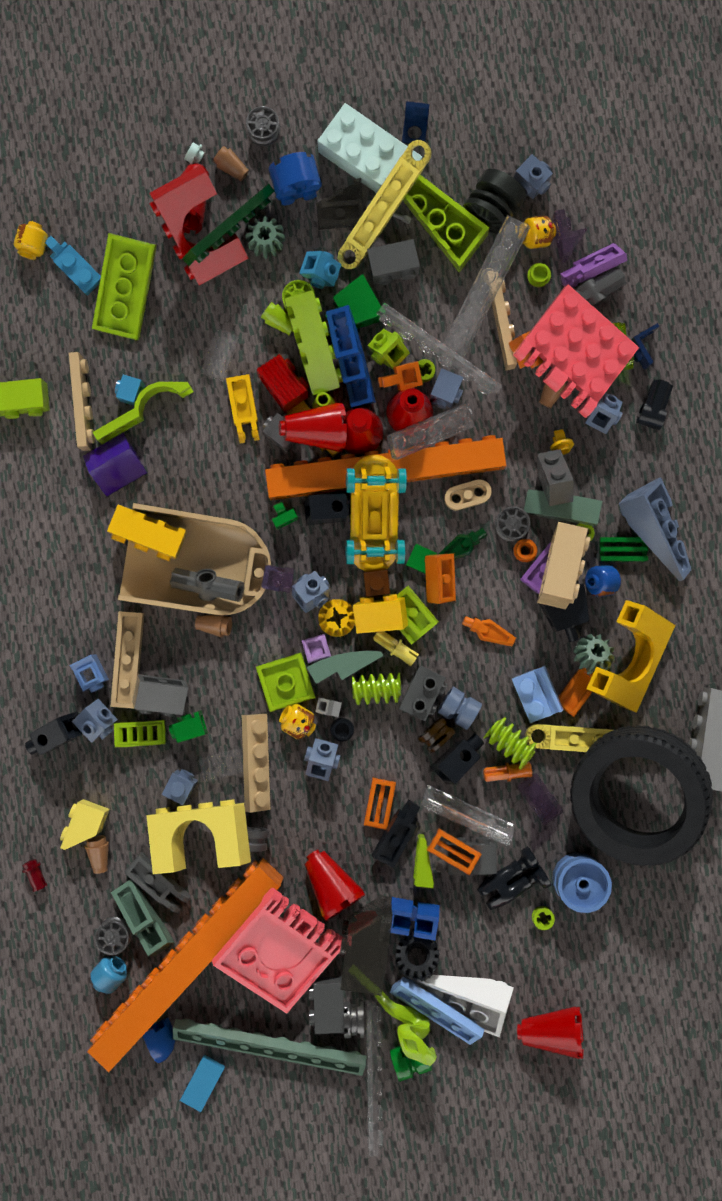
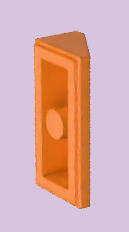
M454 554L425 556L427 602L442 604L456 601Z

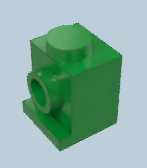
M202 710L194 712V718H192L191 714L178 717L177 723L169 725L171 737L173 739L176 738L177 743L208 733Z

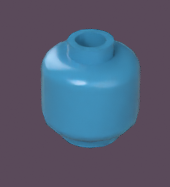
M106 956L93 968L90 976L95 990L111 994L126 980V964L121 958Z

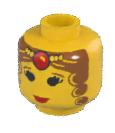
M544 215L527 218L519 229L520 240L529 249L550 246L553 238L556 236L555 224L552 223L548 216Z
M29 221L28 224L18 226L13 245L18 250L17 253L19 255L35 260L36 257L43 256L46 248L45 241L48 239V235L42 230V225Z
M299 704L288 705L279 718L281 730L295 739H302L306 735L309 737L316 727L314 714Z

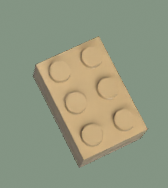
M558 522L552 536L537 603L566 609L570 603H574L580 588V584H577L576 580H579L585 565V561L581 560V557H584L590 543V537L586 536L588 528Z

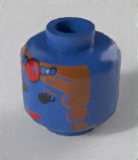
M594 566L587 571L585 576L586 589L592 596L605 597L614 595L621 585L620 574L613 566Z

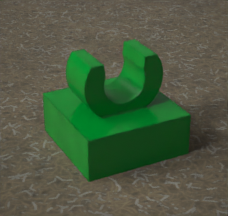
M282 502L274 505L278 516L273 518L272 521L277 530L299 520L294 509L286 511Z

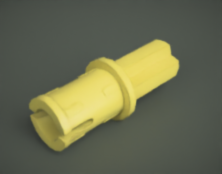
M385 631L376 632L373 637L375 642L390 651L391 656L395 655L409 666H412L419 655L403 644L401 639L396 640Z

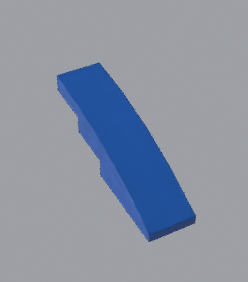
M347 305L326 311L335 357L339 360L343 383L347 386L351 408L354 409L376 403L364 352L350 306Z

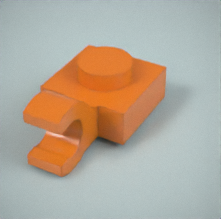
M418 361L394 366V374L378 378L379 387L385 388L397 384L399 391L423 385Z

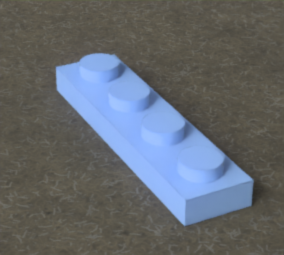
M402 977L393 984L390 991L392 995L469 1045L482 1038L485 1029L479 1026L475 1020L465 1017L455 1007L445 1004L435 994L425 991L413 980Z

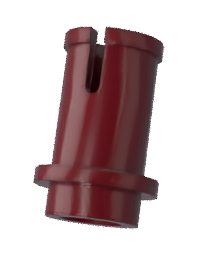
M36 859L22 865V873H26L33 892L48 885L39 867L41 863L37 862Z

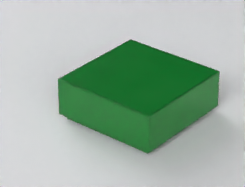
M415 544L406 566L426 575L425 556L437 555V553Z

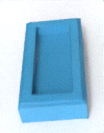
M203 1055L180 1101L201 1112L225 1066Z

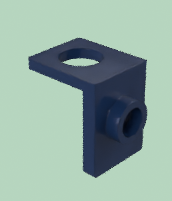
M406 101L402 143L410 144L415 140L425 142L430 104ZM413 126L420 128L421 136L417 139L410 138L408 135L409 128Z
M658 323L631 339L639 347L632 358L636 362H640L644 370L649 368L654 362L641 340L654 333L659 327Z

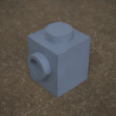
M441 368L429 398L433 401L432 404L442 409H446V406L451 408L453 402L458 404L463 390L459 388L464 377Z
M184 769L176 770L172 773L161 795L184 805L188 802L198 780L193 778L194 775Z

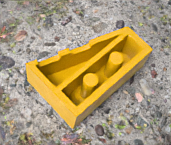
M119 504L107 529V532L112 534L111 539L123 544L128 540L135 543L133 548L146 553L148 549L158 552L156 557L170 562L171 558L177 559L187 534L185 529L180 527L178 529L166 524L164 521L153 519Z

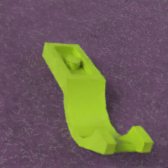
M156 382L150 384L139 393L134 409L93 431V434L98 442L104 444L144 421L143 411L145 404L157 393L168 391L184 398L194 391L188 382Z

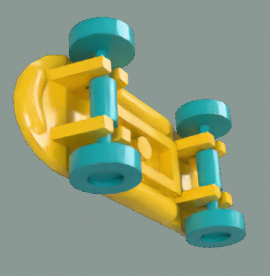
M365 456L355 464L354 468L346 469V492L350 493V540H346V564H355L365 572L386 570L394 563L395 559L396 564L405 563V541L398 540L399 493H406V469H396L395 465L384 456Z

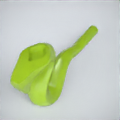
M353 963L348 972L373 994L388 1014L404 1023L398 1026L397 1029L399 1043L404 1054L410 1059L431 1066L436 1061L437 1056L433 1047L429 1048L423 1041L430 1032L428 1017L411 1006H404L393 1002L380 987Z

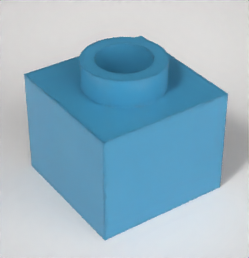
M123 374L122 379L117 381L115 387L116 398L120 402L134 406L139 393L145 388V384L140 379Z

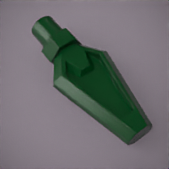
M483 528L476 532L472 531L468 535L458 534L439 554H454V560L472 553L474 545L479 544L480 540L486 537L487 534Z

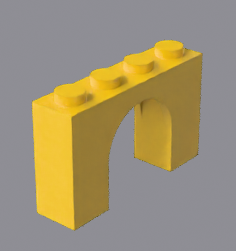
M626 600L616 622L630 630L634 635L635 653L629 666L618 675L596 667L586 689L618 706L637 713L676 625L647 606Z

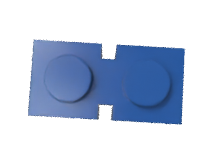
M392 897L387 932L409 936L410 921H415L414 937L435 941L440 905L418 902V905L415 906L412 900Z

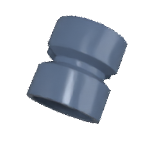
M452 686L437 713L447 719L454 718L455 724L467 730L479 713L482 703L472 697L465 698V693Z

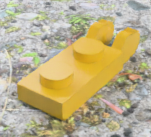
M250 375L226 378L234 425L237 427L240 444L245 443L246 440L243 424L251 423L254 441L260 440L257 426L258 417Z

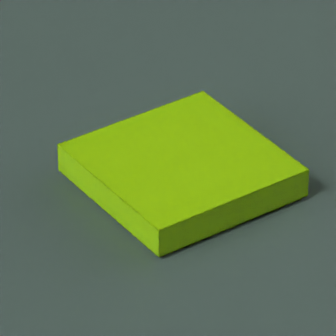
M302 652L256 666L270 712L316 698Z

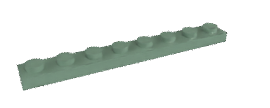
M175 1019L173 1027L174 1040L363 1076L367 1056L361 1055L357 1051L345 1052L337 1050L332 1046L319 1047L306 1041L298 1043L290 1041L285 1037H267L260 1032L252 1034L243 1032L238 1028H221L213 1023H195L191 1019Z

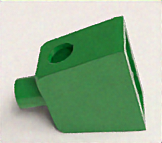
M363 274L333 297L335 308L350 306L357 329L385 320V312Z

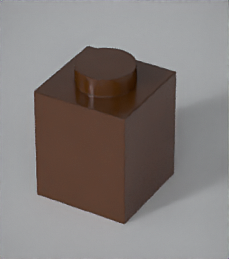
M388 570L363 573L366 597L390 595Z

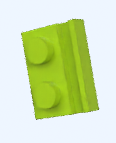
M408 585L397 594V597H405L408 626L400 630V632L412 645L439 621Z

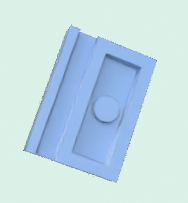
M545 665L512 678L530 723L563 711Z

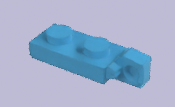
M52 236L45 241L53 251L50 255L53 262L88 296L100 284L101 276L70 244L68 245L64 242L60 245Z

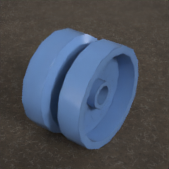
M575 852L565 855L557 862L553 870L552 883L555 892L569 908L576 912L590 913L599 910L607 903L611 895L612 882L608 871L594 857L586 853Z

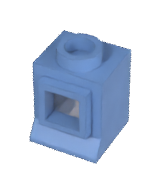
M96 654L89 655L69 665L83 691L90 690L91 693L98 691L104 687L103 683L109 680Z

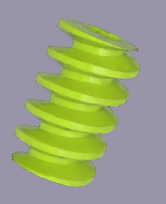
M398 672L396 679H394L392 673H389L387 680H385L381 673L377 681L373 674L369 675L368 681L365 680L363 675H360L358 682H356L354 675H352L353 699H355L356 704L360 705L362 698H364L366 704L369 705L372 697L376 704L380 703L381 697L384 698L386 703H389L391 696H393L395 703H398L401 696L400 672Z
M504 717L495 722L483 739L491 736L489 744L493 745L498 742L496 749L498 751L505 749L504 756L506 758L513 754L511 762L515 764L521 761L519 765L521 770L535 755L536 752L534 750L537 743L534 742L528 746L529 737L526 736L520 739L521 730L513 733L514 724L504 726L507 719Z

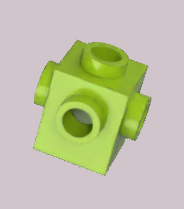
M384 328L367 345L373 352L371 355L373 360L379 365L385 364L391 369L394 366H398L410 354L403 343V338L397 332L391 333Z

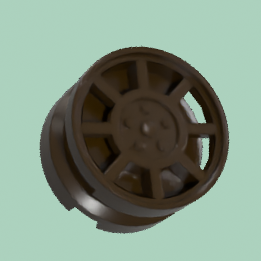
M441 717L423 732V736L420 735L418 737L421 743L427 745L426 749L430 754L445 744L456 732L452 727H448L444 717Z

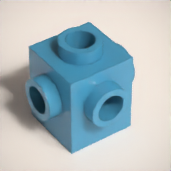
M309 251L306 252L299 274L310 280L312 286L323 289L324 287L335 285L342 264L336 261L334 256L328 252Z

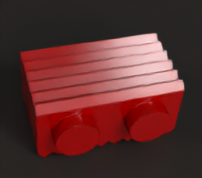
M278 354L261 367H258L257 374L259 380H261L283 412L286 413L308 398L307 389H309V386L302 376L298 378L293 372L295 367L288 358L284 360Z

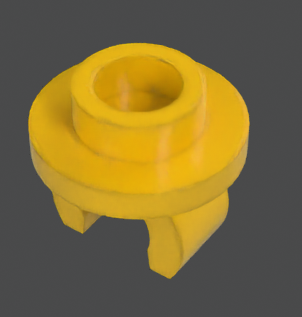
M563 429L554 431V443L550 446V450L561 449L563 455L568 454L574 446L573 440L566 438Z

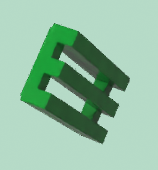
M640 537L599 538V562L648 561V547ZM604 543H641V547H604ZM604 552H641V556H604Z

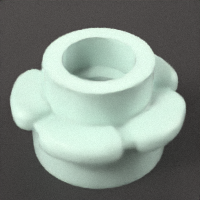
M193 142L184 159L190 164H199L205 153L201 150L202 144L197 145Z

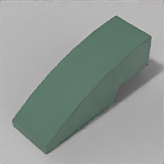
M528 489L524 510L527 514L594 527L598 525L602 501L573 495V502L549 506L544 491Z
M381 651L348 652L320 660L308 666L307 669L316 684L336 672L343 680L381 658L383 654Z
M132 879L111 892L132 934L137 935L147 956H156L175 943L144 893Z

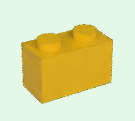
M397 594L384 595L381 600H374V596L362 597L360 602L353 605L357 634L403 630L408 626L405 597L398 598Z

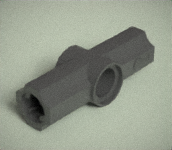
M614 267L594 280L592 278L586 281L576 291L592 306L595 304L598 306L606 300V297L624 287L627 282L621 269Z
M175 568L170 580L171 588L198 593L199 598L204 601H211L218 597L240 602L245 589L244 582L217 577L216 572L212 569H202L194 572Z

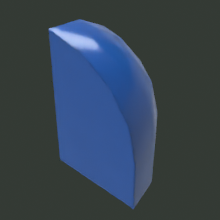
M169 1018L154 1023L143 1035L150 1055L158 1064L165 1061L174 1050L175 1040L173 1039V1028Z

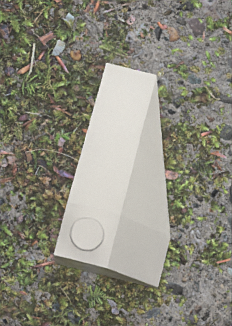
M432 975L430 978L426 977L425 981L417 979L415 983L419 987L435 994L439 1000L455 1007L464 1016L475 1020L479 1026L485 1029L484 1032L500 1037L514 987L508 986L502 981L486 978Z

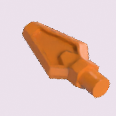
M467 616L463 619L462 625L469 627L470 631L476 632L482 641L511 647L515 642L516 637L491 619L481 621L480 619H472Z

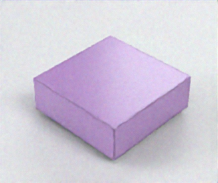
M325 634L302 640L308 663L331 657Z

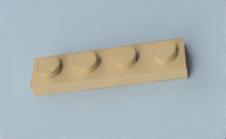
M498 271L491 272L487 278L505 370L515 369L517 365V360L509 346V342L515 338V330L513 324L509 325L508 321L510 306L509 302L504 301L503 293L506 292L504 279H500Z
M79 352L69 353L77 447L82 451L92 450V443H95L94 430L90 429L89 421L93 420L92 407L88 406L87 398L91 396L89 382H86L85 376L86 373H89L87 359H84Z
M118 612L110 707L134 709L132 700L137 675L140 670L144 613Z
M267 714L242 715L245 812L270 810Z

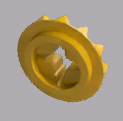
M333 599L326 602L318 614L321 629L333 637H341L348 634L355 626L354 610L351 604L342 599ZM333 608L339 614H347V616L341 619V628H339L335 621L327 622L328 619L334 616Z

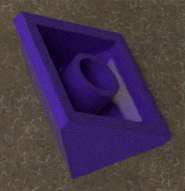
M124 432L83 456L89 474L106 497L147 474L146 469Z

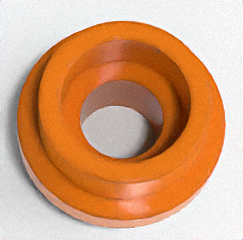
M521 539L514 545V556L520 562H530L537 555V546L530 539ZM525 546L529 548L528 555H523L521 553L522 547Z

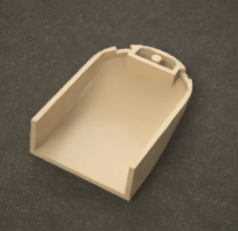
M133 503V510L153 519L164 521L166 524L178 529L179 527L185 529L187 534L177 559L171 558L170 562L156 557L158 552L148 549L146 553L133 548L135 543L128 541L118 600L214 615H231L249 608L263 595L270 580L271 560L266 545L252 528L231 519ZM175 568L194 572L202 569H212L216 572L217 577L244 582L243 597L240 602L218 597L211 601L201 600L198 593L171 588L172 572Z

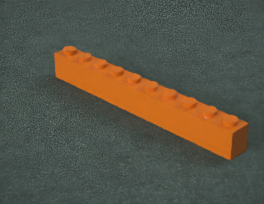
M496 435L484 436L481 441H473L472 438L458 440V444L449 445L448 441L435 443V447L426 448L425 445H415L411 447L412 450L402 451V448H392L388 450V453L379 454L378 451L364 453L365 456H384L395 465L396 469H406L407 482L504 470L506 467L503 438H496ZM355 454L342 455L341 459L338 460L324 457L317 459L316 463H308L307 460L294 462V466L285 467L282 463L270 465L271 469H265L269 499L272 501L346 491V469L354 468L355 464L365 456L355 457Z

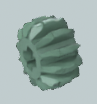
M266 216L263 217V222H259L255 218V226L248 225L247 228L250 233L245 235L246 241L249 242L247 244L248 249L254 250V255L257 257L262 252L265 259L268 258L269 252L276 257V249L283 250L284 247L281 242L286 240L285 234L282 233L284 231L283 226L277 225L275 218L268 222ZM267 235L269 239L264 240V237L262 238V236Z
M589 634L577 642L573 653L576 654L574 662H580L579 670L586 668L588 675L594 672L596 667L608 670L611 667L615 656L612 655L614 647H608L609 639L602 641L601 634L596 637Z

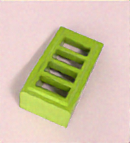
M165 720L114 723L115 748L166 744ZM144 726H147V740L143 738ZM153 726H157V740H153ZM133 727H137V741H133ZM123 728H127V741H123Z
M419 834L417 836L413 882L416 887L434 888L427 841L424 834Z

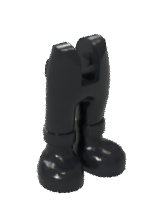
M527 846L522 849L521 857L518 861L514 860L508 866L497 871V874H492L477 890L481 896H484L497 888L499 893L486 902L489 910H493L510 903L524 891L532 888L533 884H539L543 888H548L552 883ZM528 868H533V869H532L529 873H527L526 875L524 874L523 876H521V877H520L519 879H517L516 881H514V882H512V883H510V884H507V883H508L510 880H512L514 877H516L517 875L522 874L524 870H526V869H528Z

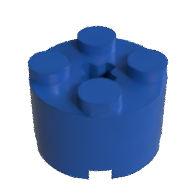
M306 152L288 154L280 158L281 163L275 166L273 162L269 166L268 170L276 198L281 201V205H290L295 202V199L302 197L306 201L317 197L316 192L321 188L322 183L312 154H310V157H307Z

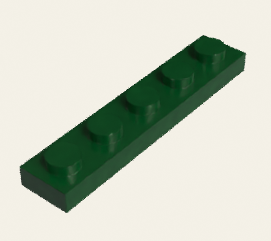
M267 184L191 248L182 258L188 266L195 261L200 264L210 255L208 250L211 247L216 250L226 241L223 238L225 235L228 234L231 237L241 228L239 223L244 221L247 224L256 215L254 211L257 208L262 211L271 203L269 197L275 192L270 184Z

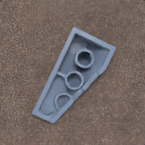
M660 477L629 493L619 503L620 512L626 518L628 525L678 581H682L691 571V566L684 543L681 540L677 541L676 536L679 525L677 520H671L668 507L673 506L672 501Z

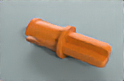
M508 762L503 766L484 768V780L490 782L507 779L510 782L511 779L532 777L531 763L528 762L521 770L519 769L520 763L509 764Z

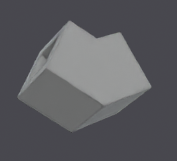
M318 697L315 712L339 717L342 702Z

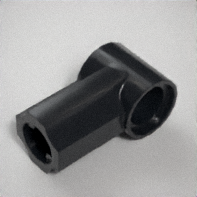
M654 379L652 381L646 401L639 410L641 415L640 417L637 416L636 423L658 431L661 429L666 419L667 410L665 409L673 385L664 380Z

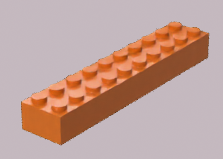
M264 858L259 862L254 860L246 868L242 875L244 878L241 880L238 877L225 893L227 897L225 898L221 895L209 911L210 915L208 916L205 913L196 922L192 929L193 933L188 931L182 937L179 944L175 947L177 951L171 949L162 959L163 961L159 964L158 968L155 967L147 975L144 982L129 995L130 997L118 1006L109 1020L105 1021L97 1029L94 1036L90 1039L93 1044L87 1052L108 1072L112 1070L208 966L260 905L263 896L271 888L276 890L280 888L283 876Z

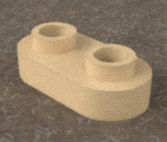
M481 479L453 486L447 490L444 502L453 511L483 504L491 496V486L488 482ZM477 488L483 491V495L480 497L474 493ZM453 495H458L460 497L459 503H454L452 501Z

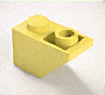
M84 799L77 802V804L74 803L69 813L71 818L70 824L64 828L60 840L63 841L61 849L66 850L102 832L110 809Z

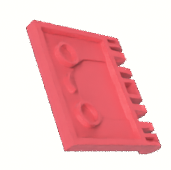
M568 284L562 289L518 346L513 356L522 361L532 350L523 363L526 367L531 366L538 356L544 360L536 369L535 374L541 377L549 366L552 367L543 379V382L554 392H557L568 381L560 396L565 399L576 388L579 394L574 398L571 406L576 409L581 405L578 412L584 418H587L639 347Z
M271 888L263 896L260 905L212 959L213 966L287 1014L344 948L346 939L332 929H327L322 934L325 924L317 921V918L306 910H300V906L297 904L291 905L285 911L283 918L280 917L288 906L289 899L284 897L275 888ZM320 934H322L321 937H320V939H319V943L316 942V940L319 938Z

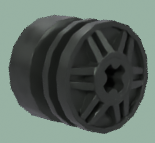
M489 168L483 172L476 184L477 190H473L470 193L463 208L487 225L489 232L501 235L507 230L508 225L513 220V214L519 211L527 195L525 189L512 176L503 171Z

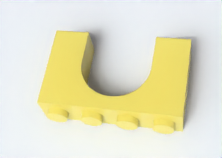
M235 799L220 801V806H213V802L198 804V808L192 809L191 804L177 806V811H170V807L155 809L156 814L146 815L153 874L173 873L186 869L183 838L186 828L194 820L204 823L211 830L215 840L218 868L241 866L251 862L244 803L235 804Z

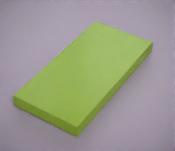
M108 233L92 329L139 340L157 245Z

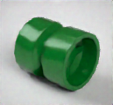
M401 1046L390 1049L392 1063L399 1082L413 1078L415 1072L421 1075L432 1071V1066L408 1058L402 1051Z

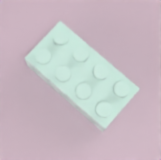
M344 103L317 140L318 152L376 193L408 147L346 103ZM413 150L412 156L414 160H422V156Z

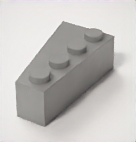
M704 687V691H701L698 697L699 714L695 715L693 719L694 736L690 738L688 744L697 752L696 755L701 757L707 767L706 771L709 772L712 782L711 788L722 792V691Z

